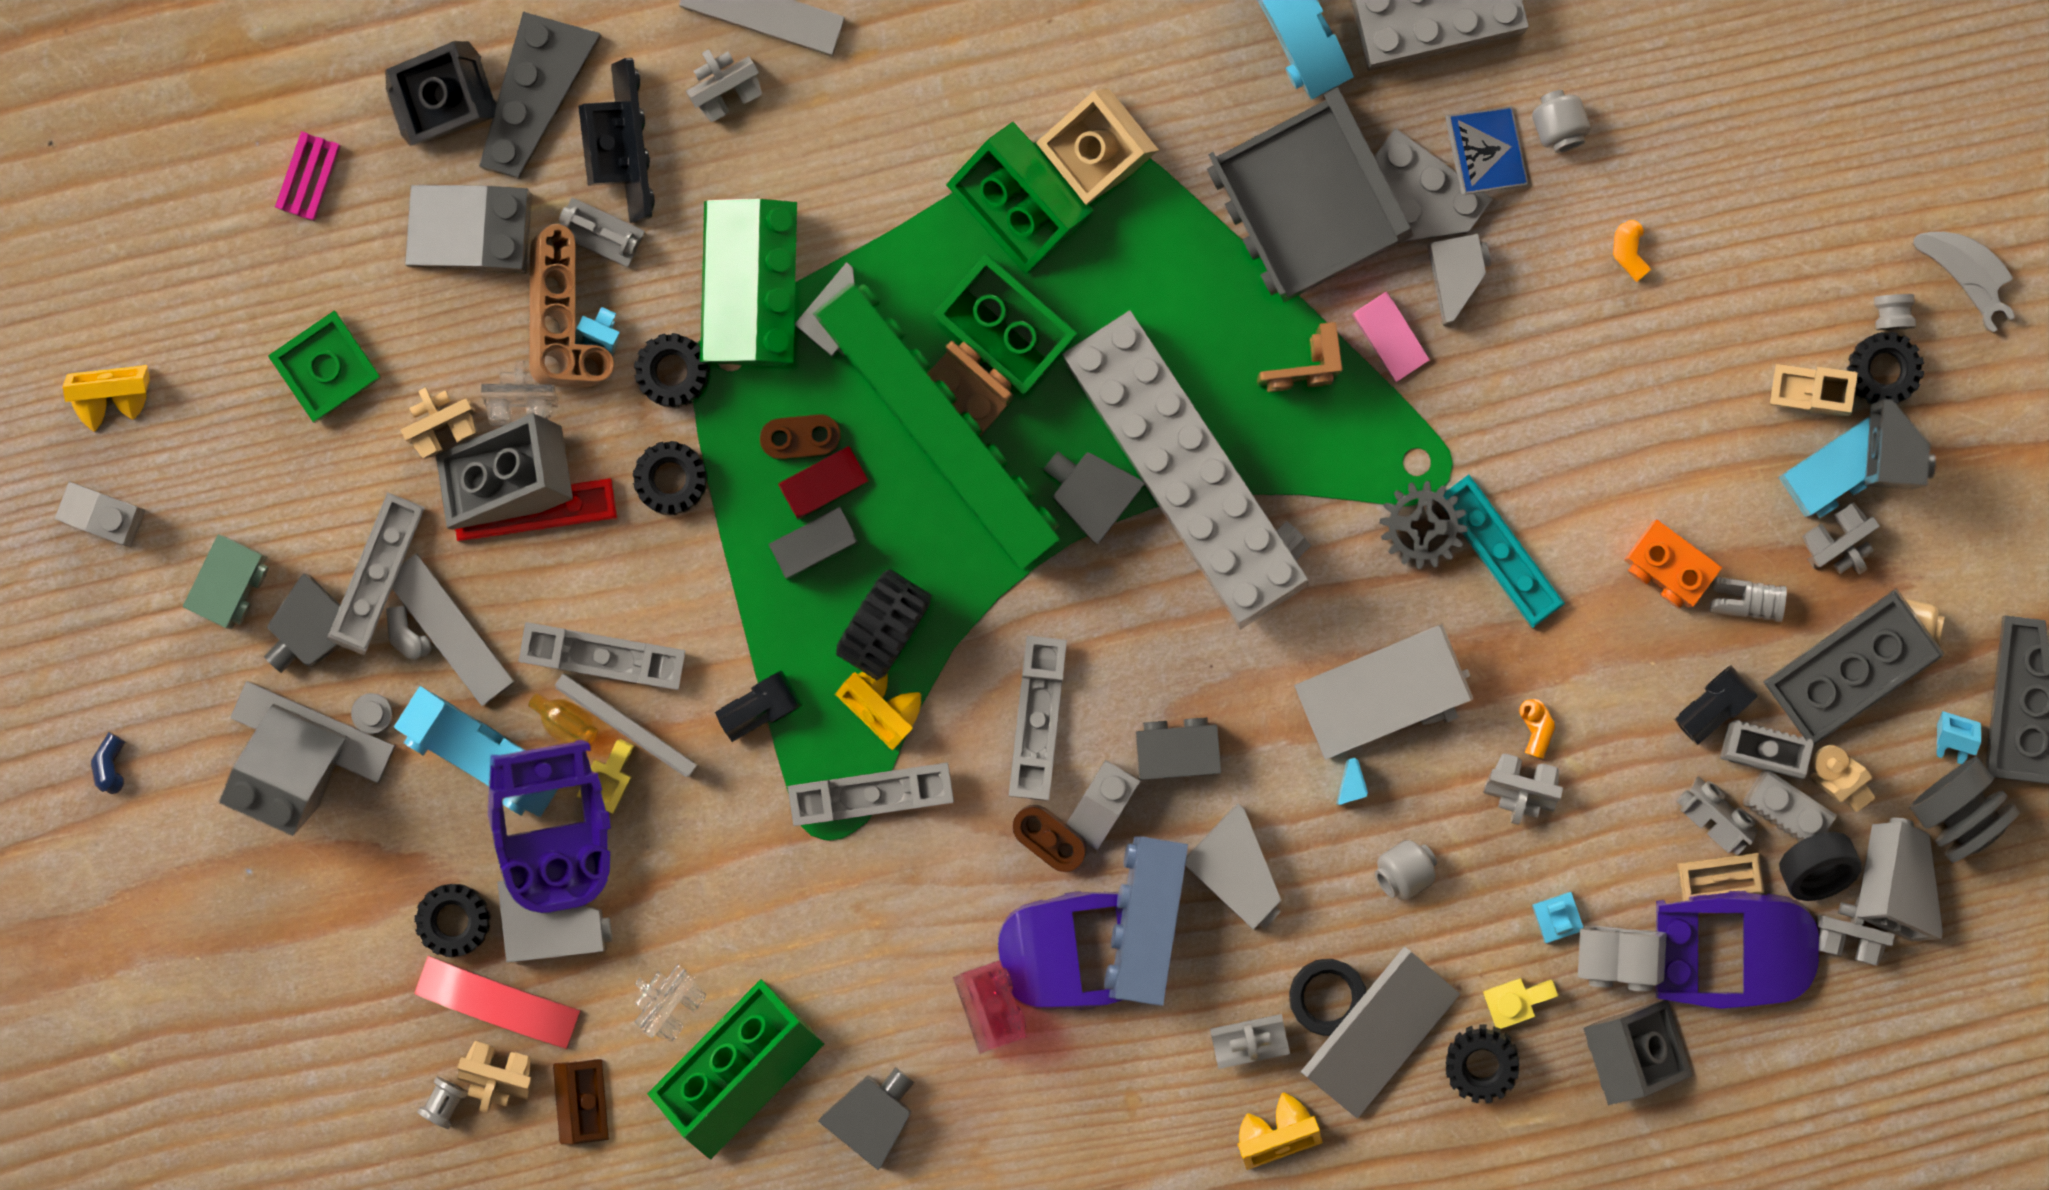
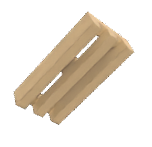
M1759 853L1677 863L1682 901L1689 900L1690 896L1727 893L1729 891H1746L1753 894L1764 893ZM1749 862L1752 865V870L1693 878H1689L1688 871ZM1749 878L1754 880V886L1691 894L1690 886Z

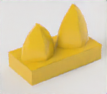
M148 365L67 374L62 386L65 402L71 401L79 419L93 432L97 431L103 421L107 407V397H112L116 407L125 416L134 420L142 411L146 401V391L150 382Z
M854 672L838 689L835 695L893 751L913 729L912 726L920 712L921 693L901 694L886 702L883 697L887 689V674L877 681L864 672L859 674Z
M1283 1092L1279 1098L1276 1109L1277 1130L1273 1131L1263 1119L1253 1114L1247 1113L1240 1126V1143H1238V1147L1246 1170L1323 1143L1315 1117H1311L1308 1110L1293 1096Z

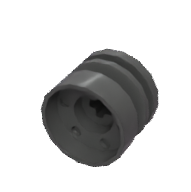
M1978 757L1964 762L1943 776L1909 806L1925 829L1939 825L1942 822L1947 826L1939 834L1935 842L1938 846L1942 847L1955 839L1957 840L1945 853L1952 863L1966 856L1976 854L1992 844L2006 831L2005 829L2020 813L2014 804H2009L1996 811L2008 797L2004 791L1996 792L1988 797L1983 795L1982 792L1988 788L1994 778Z

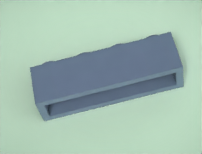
M1141 836L1134 837L1133 844H1127L1124 855V868H1129L1127 884H1121L1117 900V907L1123 909L1121 924L1114 925L1111 937V948L1116 949L1114 965H1108L1105 975V989H1110V998L1163 1006L1188 844Z

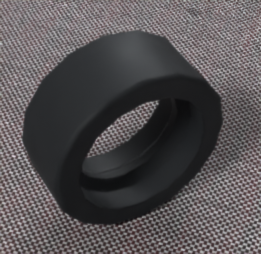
M1839 832L1819 833L1805 838L1793 845L1779 862L1780 872L1790 895L1801 901L1822 900L1836 895L1856 881L1862 871L1860 858L1851 839L1844 833Z
M1334 959L1315 960L1303 966L1293 978L1289 991L1290 1008L1297 1021L1310 1032L1322 1036H1330L1364 996L1366 986L1359 973L1348 964ZM1332 973L1338 975L1348 983L1351 989L1352 1001L1350 1008L1343 1017L1335 1021L1316 1019L1305 1006L1304 993L1306 986L1314 977L1320 974Z

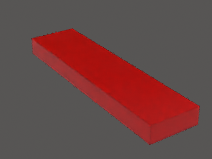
M612 478L571 484L572 500L541 513L455 529L457 541L618 519Z

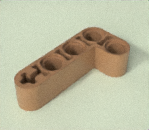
M552 224L537 234L530 245V374L537 383L544 386L593 388L611 375L614 369V360L611 353L604 347L575 344V238L571 230L566 226ZM551 239L552 245L558 246L559 250L554 253L553 246L547 245L546 241ZM546 277H552L557 280L560 286L559 294L552 293L547 289L545 285ZM546 316L557 320L560 327L559 334L552 333L545 326ZM545 356H551L557 360L560 367L558 374L552 373L546 368ZM585 358L596 362L599 369L598 376L591 375L586 371L584 367Z

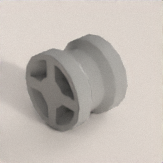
M1914 294L1874 297V306L1879 310V318L1875 321L1876 330L1915 328L1916 318L1911 313V307L1915 303Z

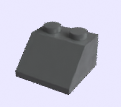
M1884 399L1870 405L1865 486L1912 490L1926 486L1928 478L1933 479L1936 467L1935 454H1930V443L1893 400Z
M1661 1000L1623 1012L1583 1028L1608 1105L1646 1097L1693 1076L1668 1000Z

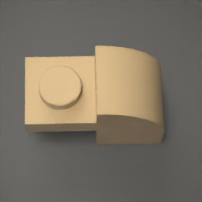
M1776 364L1770 405L1806 410L1816 414L1849 416L1852 413L1858 372L1817 367L1815 370Z

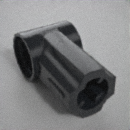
M1732 665L1728 666L1710 681L1704 688L1706 691L1674 718L1680 729L1696 745H1699L1728 718L1732 719L1758 697V694Z
M782 670L751 687V692L739 699H735L715 712L721 727L731 742L738 740L769 721L773 723L802 706Z

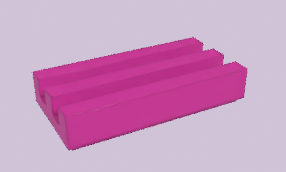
M301 131L275 208L315 221L341 145ZM309 143L313 147L293 205L288 204V200ZM324 148L328 150L309 208L305 210L301 207L321 150Z

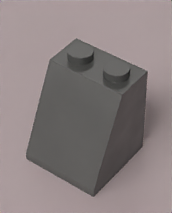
M272 704L232 767L219 803L294 836L319 807L347 736Z

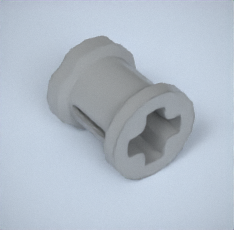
M437 1076L434 1080L436 1087L425 1107H420L417 1113L430 1122L449 1129L452 1125L450 1122L452 1114L460 1100L466 1099L468 1092L454 1083Z

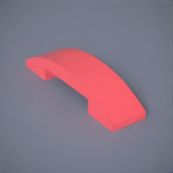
M428 956L414 993L482 1021L565 1049L568 1047L581 1011L467 971L465 968L432 956Z

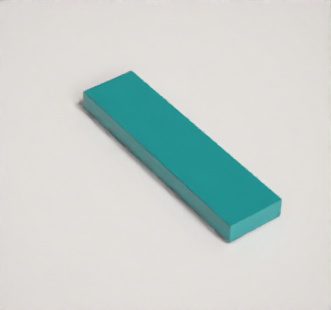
M1469 474L1445 491L1444 497L1446 499L1455 495L1458 496L1459 499L1453 505L1455 510L1461 509L1466 511V514L1458 519V524L1468 526L1467 531L1461 534L1531 628L1565 604ZM1440 504V506L1443 508V510H1444V511L1446 512V514L1449 516V514H1448L1447 510L1445 509V507H1444L1442 504Z

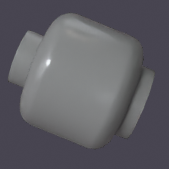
M1556 90L1543 95L1540 98L1542 104L1532 113L1542 145L1547 148H1554L1555 153H1561L1584 144V137L1590 132V123L1581 98L1577 95H1565L1563 90Z
M1404 840L1379 857L1375 877L1381 889L1389 897L1394 898L1396 896L1402 900H1409L1433 884L1436 878L1434 866L1437 865V860L1427 845L1423 844L1420 846L1414 841Z

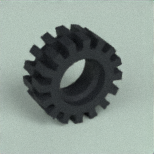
M1880 332L1867 337L1855 347L1854 352L1849 356L1848 361H1850V365L1847 367V371L1858 372L1855 387L1857 393L1855 394L1860 399L1865 398L1869 404H1874L1884 399L1893 400L1897 404L1912 396L1911 394L1914 391H1917L1921 385L1919 381L1924 376V371H1922L1921 367L1924 364V360L1917 353L1919 351L1917 345H1912L1908 337L1898 336L1896 332ZM1879 354H1890L1900 364V375L1892 384H1880L1871 375V362Z
M664 333L658 335V338L654 340L652 338L648 340L645 348L639 350L638 361H635L634 364L636 369V375L634 376L640 386L639 389L650 400L665 407L677 408L681 405L687 406L693 403V399L699 398L703 394L701 391L704 386L707 387L709 382L707 377L708 373H710V366L708 363L700 362V346L696 342L680 334L672 333L666 335ZM669 355H678L687 364L686 378L676 386L664 385L657 375L659 362Z
M676 441L656 443L657 445L644 450L645 453L641 457L639 456L636 461V468L633 469L635 491L646 506L658 513L669 515L685 513L692 506L697 505L702 494L705 493L707 480L705 465L698 454L685 444ZM669 462L679 464L686 474L683 488L673 494L661 492L654 480L657 469Z
M447 884L436 887L434 890L429 891L417 906L418 911L414 918V922L417 925V929H415L417 936H420L422 939L421 943L426 948L428 947L437 955L456 957L468 954L483 943L486 933L489 932V919L491 918L490 911L488 912L486 907L487 903L478 895L477 891L468 888L466 885ZM446 905H458L467 913L468 925L465 931L458 936H448L438 927L437 916Z
M1479 1024V1029H1473V1026L1467 1027L1464 1034L1459 1032L1455 1036L1454 1042L1450 1043L1446 1055L1447 1078H1450V1085L1453 1090L1457 1088L1459 1096L1464 1099L1466 1096L1472 1097L1471 1102L1479 1103V1099H1485L1486 1103H1492L1493 1098L1498 1096L1499 1100L1505 1097L1506 1091H1511L1515 1086V1079H1518L1519 1075L1518 1049L1516 1044H1512L1511 1037L1507 1033L1502 1035L1498 1027L1493 1026V1030L1487 1029V1024ZM1478 1050L1490 1051L1498 1060V1069L1489 1077H1476L1467 1068L1468 1057Z

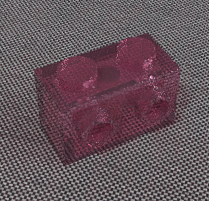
M1000 960L953 977L979 1054L1027 1037L1024 1014L1019 1006L1016 1007L1011 993L1013 991L1011 977L1007 969L1002 967Z

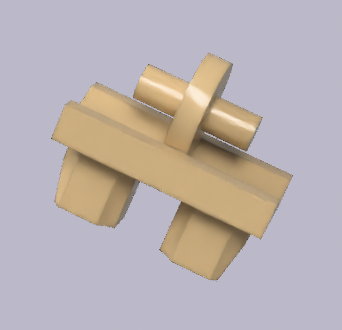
M425 387L419 390L422 402L410 407V411L414 418L427 412L430 416L401 429L405 441L412 443L421 457L427 459L443 451L435 431L449 425L457 443L477 435L475 422L471 415L475 410L471 401L465 398L439 411L438 407L451 401L448 393L445 390L432 397L428 388Z
M1826 745L1817 751L1813 759L1815 772L1810 777L1818 787L1840 803L1846 801L1855 812L1860 811L1874 800L1875 796L1865 784L1873 777L1865 767L1849 757L1838 746Z
M474 1041L467 1057L460 1058L457 1067L459 1071L457 1079L471 1083L468 1096L482 1100L479 1111L488 1113L492 1103L507 1107L510 1095L527 1100L531 1090V1077H529L531 1058L516 1052H510L505 1070L491 1066L495 1048L491 1045Z

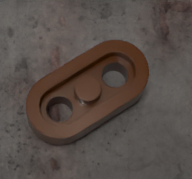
M822 414L773 419L764 425L760 433L762 449L768 456L778 460L827 455L837 448L841 439L840 429L835 420ZM818 427H823L828 432V436L823 442H817L812 437L813 431ZM777 431H783L787 434V442L782 446H777L772 441V437Z
M1028 805L1022 808L1015 816L1013 833L1016 839L1053 869L1060 872H1070L1081 865L1087 850L1084 839L1048 809L1040 805ZM1030 818L1040 820L1042 824L1041 830H1031L1028 827V820ZM1069 843L1073 847V854L1070 856L1063 855L1059 849L1060 844Z

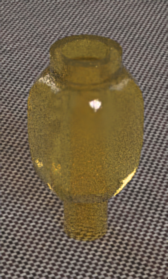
M536 693L528 703V707L540 714L544 730L561 744L572 743L575 740H584L591 745L599 730L593 726L591 716L570 701L565 699L548 701Z

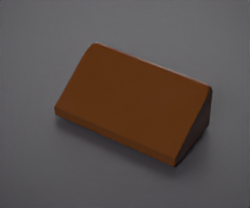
M602 1059L554 1063L553 1072L560 1143L580 1144L609 1140Z

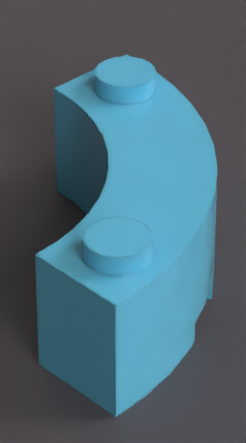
M1257 0L1288 58L1290 65L1285 70L1295 89L1303 87L1312 100L1354 77L1336 35L1332 34L1329 25L1321 14L1323 9L1318 0Z
M419 686L394 728L407 736L404 744L422 755H425L427 750L487 786H489L490 755L526 751L506 739L504 735L480 720L474 719L459 710L455 705ZM558 789L504 798L503 805L521 816L527 810L541 817Z

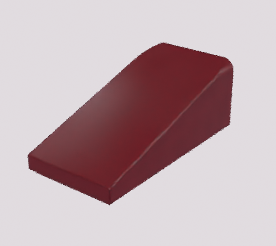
M848 446L780 482L778 486L797 520H800L867 483L868 479Z

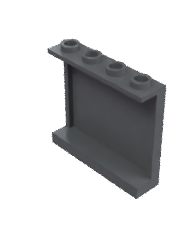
M1338 87L1324 94L1325 101L1218 156L1214 152L1208 154L1213 166L1207 168V171L1216 189L1219 190L1225 187L1231 201L1225 203V206L1235 225L1243 222L1249 236L1242 240L1253 261L1261 257L1267 271L1260 275L1269 293L1272 296L1279 292L1283 302L1414 236Z

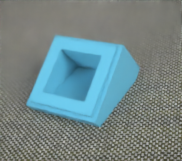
M1350 758L1346 761L1336 805L1367 797L1368 791L1359 761L1356 758Z

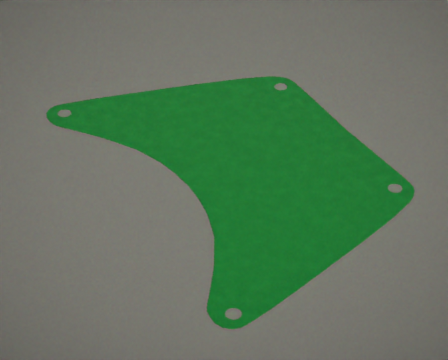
M1034 142L1033 144H1034V145L1042 152V154L1049 160V158L1045 155V153L1041 150V148L1037 145V143ZM1151 158L1131 176L1088 204L1094 212L1027 274L952 192L889 232L795 282L794 356L792 364L775 368L742 365L735 371H726L718 363H708L710 366V373H708L707 377L709 380L707 387L704 386L701 391L703 394L699 398L693 399L698 440L707 473L718 530L757 683L782 670L802 704L801 707L773 723L768 722L787 791L788 786L892 771L906 737L892 751L835 695L838 689L854 672L857 674L863 672L837 656L836 648L852 618L882 573L891 569L931 594L930 606L887 673L888 683L883 697L887 702L901 694L919 692L921 693L922 706L955 647L997 599L1036 567L1069 545L1087 537L1052 499L1062 484L1043 469L1055 453L1059 451L1077 465L1083 456L1089 452L1141 480L1066 366L1062 355L1025 395L1011 385L1012 388L1009 392L1012 394L1013 401L981 437L979 435L977 437L985 446L990 442L1000 451L1008 462L1003 469L1010 477L1015 474L1025 482L1034 494L1028 500L1035 509L1041 506L1049 512L1059 525L1054 532L1060 538L1024 569L1021 570L1015 566L846 355L843 356L837 351L831 357L795 327L798 319L846 262L853 267L854 284L858 288L861 285H866L879 301L880 305L875 308L883 320L887 316L891 317L906 336L900 341L907 350L917 349L932 368L947 352L946 346L951 341L958 347L963 342L932 314L985 253L1079 333V336L1066 351L1130 310L1252 495H1305L1383 505L1388 502L1396 505L1398 500L1394 492L1399 490L1404 495L1409 494V483L1413 482L1417 490H1423L1425 481H1430L1431 491L1437 492L1442 485H1446L1450 479L1453 465L1450 450L1403 396L1338 332L1342 371L1338 377H1333L1334 381L1331 382V385L1307 387V380L1293 382L1290 390L1267 392V385L1258 386L1257 377L1260 372L1320 365V361L1312 362L1310 338H1312L1313 334H1316L1320 324L1327 322L1299 295L1286 302H1283L1279 292L1271 296L1260 275L1267 271L1262 259L1259 257L1253 261L1243 240ZM981 358V362L978 365L990 373L993 367ZM818 414L827 415L835 420L841 433V439L837 448L830 454L823 456L778 460L768 456L760 444V433L764 425L778 418ZM823 427L816 428L812 433L813 439L817 442H823L828 436L827 430ZM777 431L772 437L773 443L777 446L784 445L788 439L787 434L783 431ZM849 446L868 482L806 517L797 520L778 484ZM1414 448L1426 451L1431 460L1428 471L1420 476L1409 474L1403 466L1405 454ZM1145 484L1116 522L1159 507ZM1419 498L1409 501L1404 506L1418 504ZM840 507L859 544L790 580H786L769 544ZM872 815L801 825V827L810 836L826 841L842 839L866 824Z

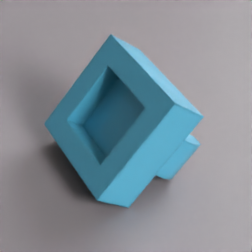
M601 307L595 321L582 316L576 328L575 344L601 346L607 349L613 356L617 349L620 333L612 329L615 324L613 320L616 313Z
M1942 711L1937 723V757L1942 758L1944 751L1947 748L1958 750L1957 763L1963 764L1967 760L1968 754L1976 756L1981 744V723Z
M1571 892L1532 904L1544 943L1578 933L1581 928H1584Z

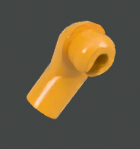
M1628 220L1620 224L1615 231L1613 255L1634 281L1638 282L1651 268L1637 253L1639 238L1644 234L1643 227L1638 221Z
M1528 699L1519 708L1521 718L1532 733L1525 753L1544 760L1555 730V722L1545 704L1537 699Z

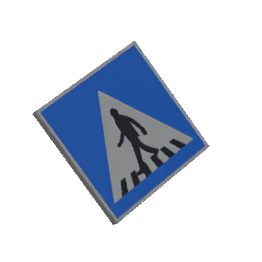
M1512 106L1445 116L1462 195L1529 185Z

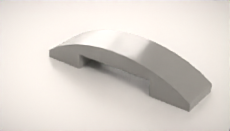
M525 622L518 662L679 690L685 650Z
M1027 636L1009 797L1049 801L1067 640Z
M948 762L788 786L793 826L954 803Z

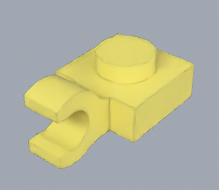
M622 739L616 741L606 764L595 759L591 765V770L598 773L605 810L612 814L615 813L632 776L621 771L634 745ZM581 790L577 794L579 798H581Z
M1518 978L1482 991L1495 1027L1500 1029L1535 1017L1531 1005L1558 996L1551 979L1525 989L1522 979Z

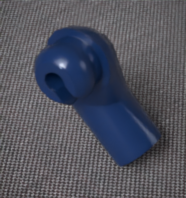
M111 732L107 733L92 757L91 768L95 786L101 792L106 791L114 795L120 792L124 785V778L116 773L114 760L126 742Z

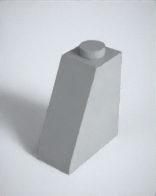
M1237 803L1186 856L1185 866L1250 928L1254 930L1259 924L1265 929L1281 912L1276 907L1281 898L1245 809Z
M1891 818L1889 823L1872 824L1856 917L1910 941L1942 939L1943 929L1930 834L1915 828L1913 821L1904 818Z
M504 881L497 882L506 962L601 952L607 950L606 942H612L610 917L603 918L601 909L585 904L576 908L548 913L532 912L516 903Z

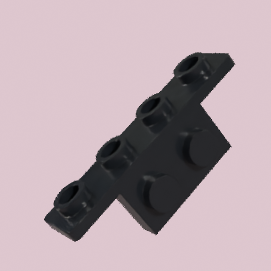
M624 58L611 65L615 102L584 103L578 106L588 186L625 184L630 223H638L652 217L655 199L652 189L649 188L647 175L650 157L648 150L644 148L642 133L645 127V116L643 110L639 108L638 90L640 88V75L634 66V59Z

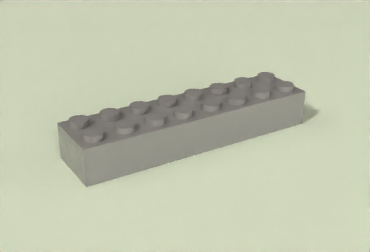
M1130 310L1062 354L1066 366L1141 480L1145 483L1154 500L1240 630L1308 586L1307 577Z

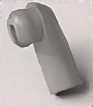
M406 606L386 608L390 644L409 659L416 660L419 657H426L431 651V642L427 636H417L408 629Z

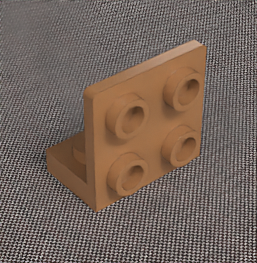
M1336 322L1320 324L1316 334H1313L1312 338H1310L1312 362L1320 361V365L1260 372L1257 377L1258 386L1267 385V392L1290 390L1293 382L1307 380V387L1331 385V382L1334 381L1333 377H1338L1342 371Z
M951 341L946 346L947 352L928 372V376L934 383L940 380L946 384L957 398L952 403L953 407L959 414L963 411L970 414L983 431L979 434L981 437L1013 401L1012 394L1009 392L1012 384L994 368L988 373L978 365L981 362V357L965 342H962L958 347Z

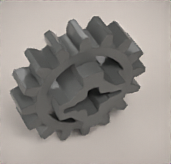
M1425 481L1423 490H1417V487L1412 482L1408 484L1409 494L1404 495L1399 490L1394 492L1398 500L1396 505L1388 502L1385 503L1384 508L1391 512L1390 517L1380 518V524L1389 526V531L1381 535V539H1392L1394 544L1388 551L1390 554H1394L1399 550L1404 553L1401 560L1402 564L1405 565L1410 558H1415L1417 569H1421L1424 560L1430 559L1431 564L1435 568L1439 566L1438 556L1441 554L1449 560L1453 558V554L1449 549L1451 545L1462 547L1463 542L1456 535L1457 532H1466L1468 526L1458 524V519L1463 517L1466 511L1454 509L1453 505L1459 499L1457 495L1449 499L1444 497L1446 486L1442 485L1437 492L1431 491L1430 481ZM1419 498L1418 507L1412 514L1398 515L1406 503ZM1433 500H1436L1445 507L1450 520L1441 519L1433 510ZM1425 505L1427 507L1428 521L1435 523V529L1427 531L1423 544H1421L1419 528L1413 527L1412 522L1420 519ZM1397 530L1408 532L1414 540V550L1402 542ZM1436 535H1449L1442 546L1429 551L1430 540Z

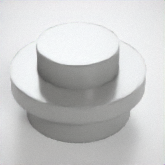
M369 693L362 695L353 704L351 710L352 721L362 732L369 734L379 733L386 729L391 722V705L386 698L379 694Z

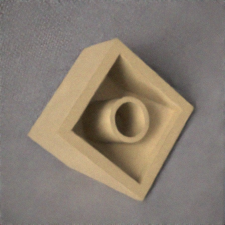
M1109 88L1094 90L1036 142L1086 205L1131 176L1159 151Z

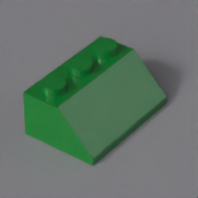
M1014 121L987 139L946 184L1026 274L1067 239L1094 212L1088 204L1086 205L1066 179Z
M986 253L932 314L1024 395L1079 336L1077 331Z

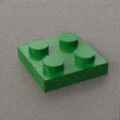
M335 310L268 355L313 423L318 422L381 379V376Z

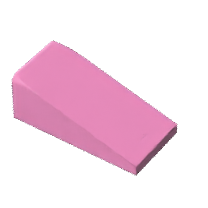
M1387 291L1351 315L1395 382H1398L1429 361L1428 356Z

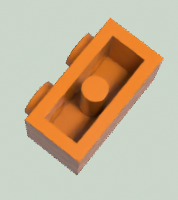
M1657 519L1650 523L1624 559L1625 562L1631 565L1628 572L1646 585L1650 580L1663 589L1660 596L1678 609L1683 604L1688 608L1694 607L1722 569L1720 565Z

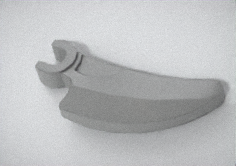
M1950 232L1922 233L1913 239V245L1917 250L1935 260L1964 289L1983 316V325L1989 332L1994 333L1998 330L1991 320L1992 314L1995 311L2002 312L2009 321L2014 318L2012 309L2006 304H2001L1998 297L1999 288L2013 279L2012 275L2003 262L1988 248L1971 238Z

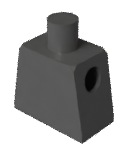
M1057 451L1043 469L1062 484L1052 499L1097 546L1145 484L1140 479L1089 452L1076 465Z
M304 573L299 578L267 626L279 641L269 650L264 658L280 673L297 657L306 666L313 667L341 647L327 641L341 605L309 574Z
M896 1067L881 1085L867 1075L828 1109L818 1122L874 1168L879 1170L912 1112L900 1100L914 1082Z

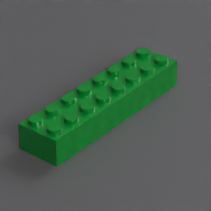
M849 283L812 313L813 316L1013 564L1021 570L1024 569L1060 539L1054 532L1059 525L1045 508L1039 506L1035 509L1028 500L1034 494L1019 476L1017 477L1014 474L1010 477L1003 467L1008 462L1000 451L990 442L986 446L977 436L983 432L968 412L963 411L961 414L957 412L952 405L957 398L946 384L940 380H937L935 383L926 373L932 367L922 354L914 348L910 351L907 350L900 341L906 335L897 323L888 316L883 320L875 308L880 303L867 286L861 285L858 288L855 284Z

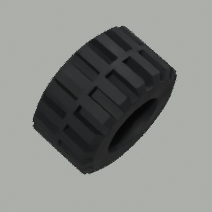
M891 569L885 571L877 579L840 638L836 648V655L877 681L883 678L931 604V594Z

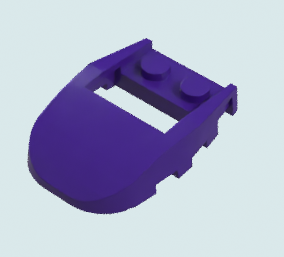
M575 740L572 743L503 755H490L488 819L503 881L512 898L520 906L532 912L548 913L583 906L594 900L602 892L610 873V851L607 850L608 829H611L609 812L605 810L601 794L602 786L598 773L591 770L586 751L591 750L590 744L584 740ZM580 785L584 822L507 835L503 798Z
M1068 892L1051 899L1038 900L1022 905L1011 912L1004 920L998 936L1002 979L1010 995L1025 1006L1035 1009L1086 1010L1124 1001L1122 999L1110 998V989L1082 992L1072 914L1074 911L1115 906L1117 924L1120 925L1123 909L1117 907L1119 892Z
M1729 891L1727 893L1690 896L1687 901L1666 904L1664 900L1656 901V931L1667 933L1664 982L1656 985V998L1718 1009L1751 1007L1794 1000L1801 996L1812 984L1819 962V934L1812 914L1799 901L1787 896L1775 894L1761 895L1747 893L1746 891ZM1698 913H1743V992H1698Z

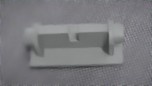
M573 197L568 207L565 206L559 217L560 224L569 228L573 233L576 244L626 267H629L645 233L644 230Z
M1698 776L1690 791L1686 790L1676 801L1682 806L1680 811L1700 828L1710 819L1714 820L1716 824L1707 834L1727 853L1732 851L1735 855H1739L1747 846L1746 842L1751 845L1755 839L1758 829L1755 827L1754 820L1743 809L1732 807L1724 799L1725 795L1717 785L1711 781L1705 782Z

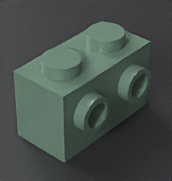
M218 534L182 607L227 629H232L235 623L241 625L251 606V603L246 600L252 588L258 589L268 572L269 567L264 565L267 556Z

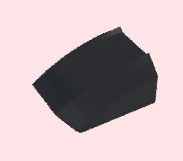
M469 41L450 42L385 70L386 91L400 134L410 146L446 136L492 119L495 116L497 102L492 96L481 63V56Z

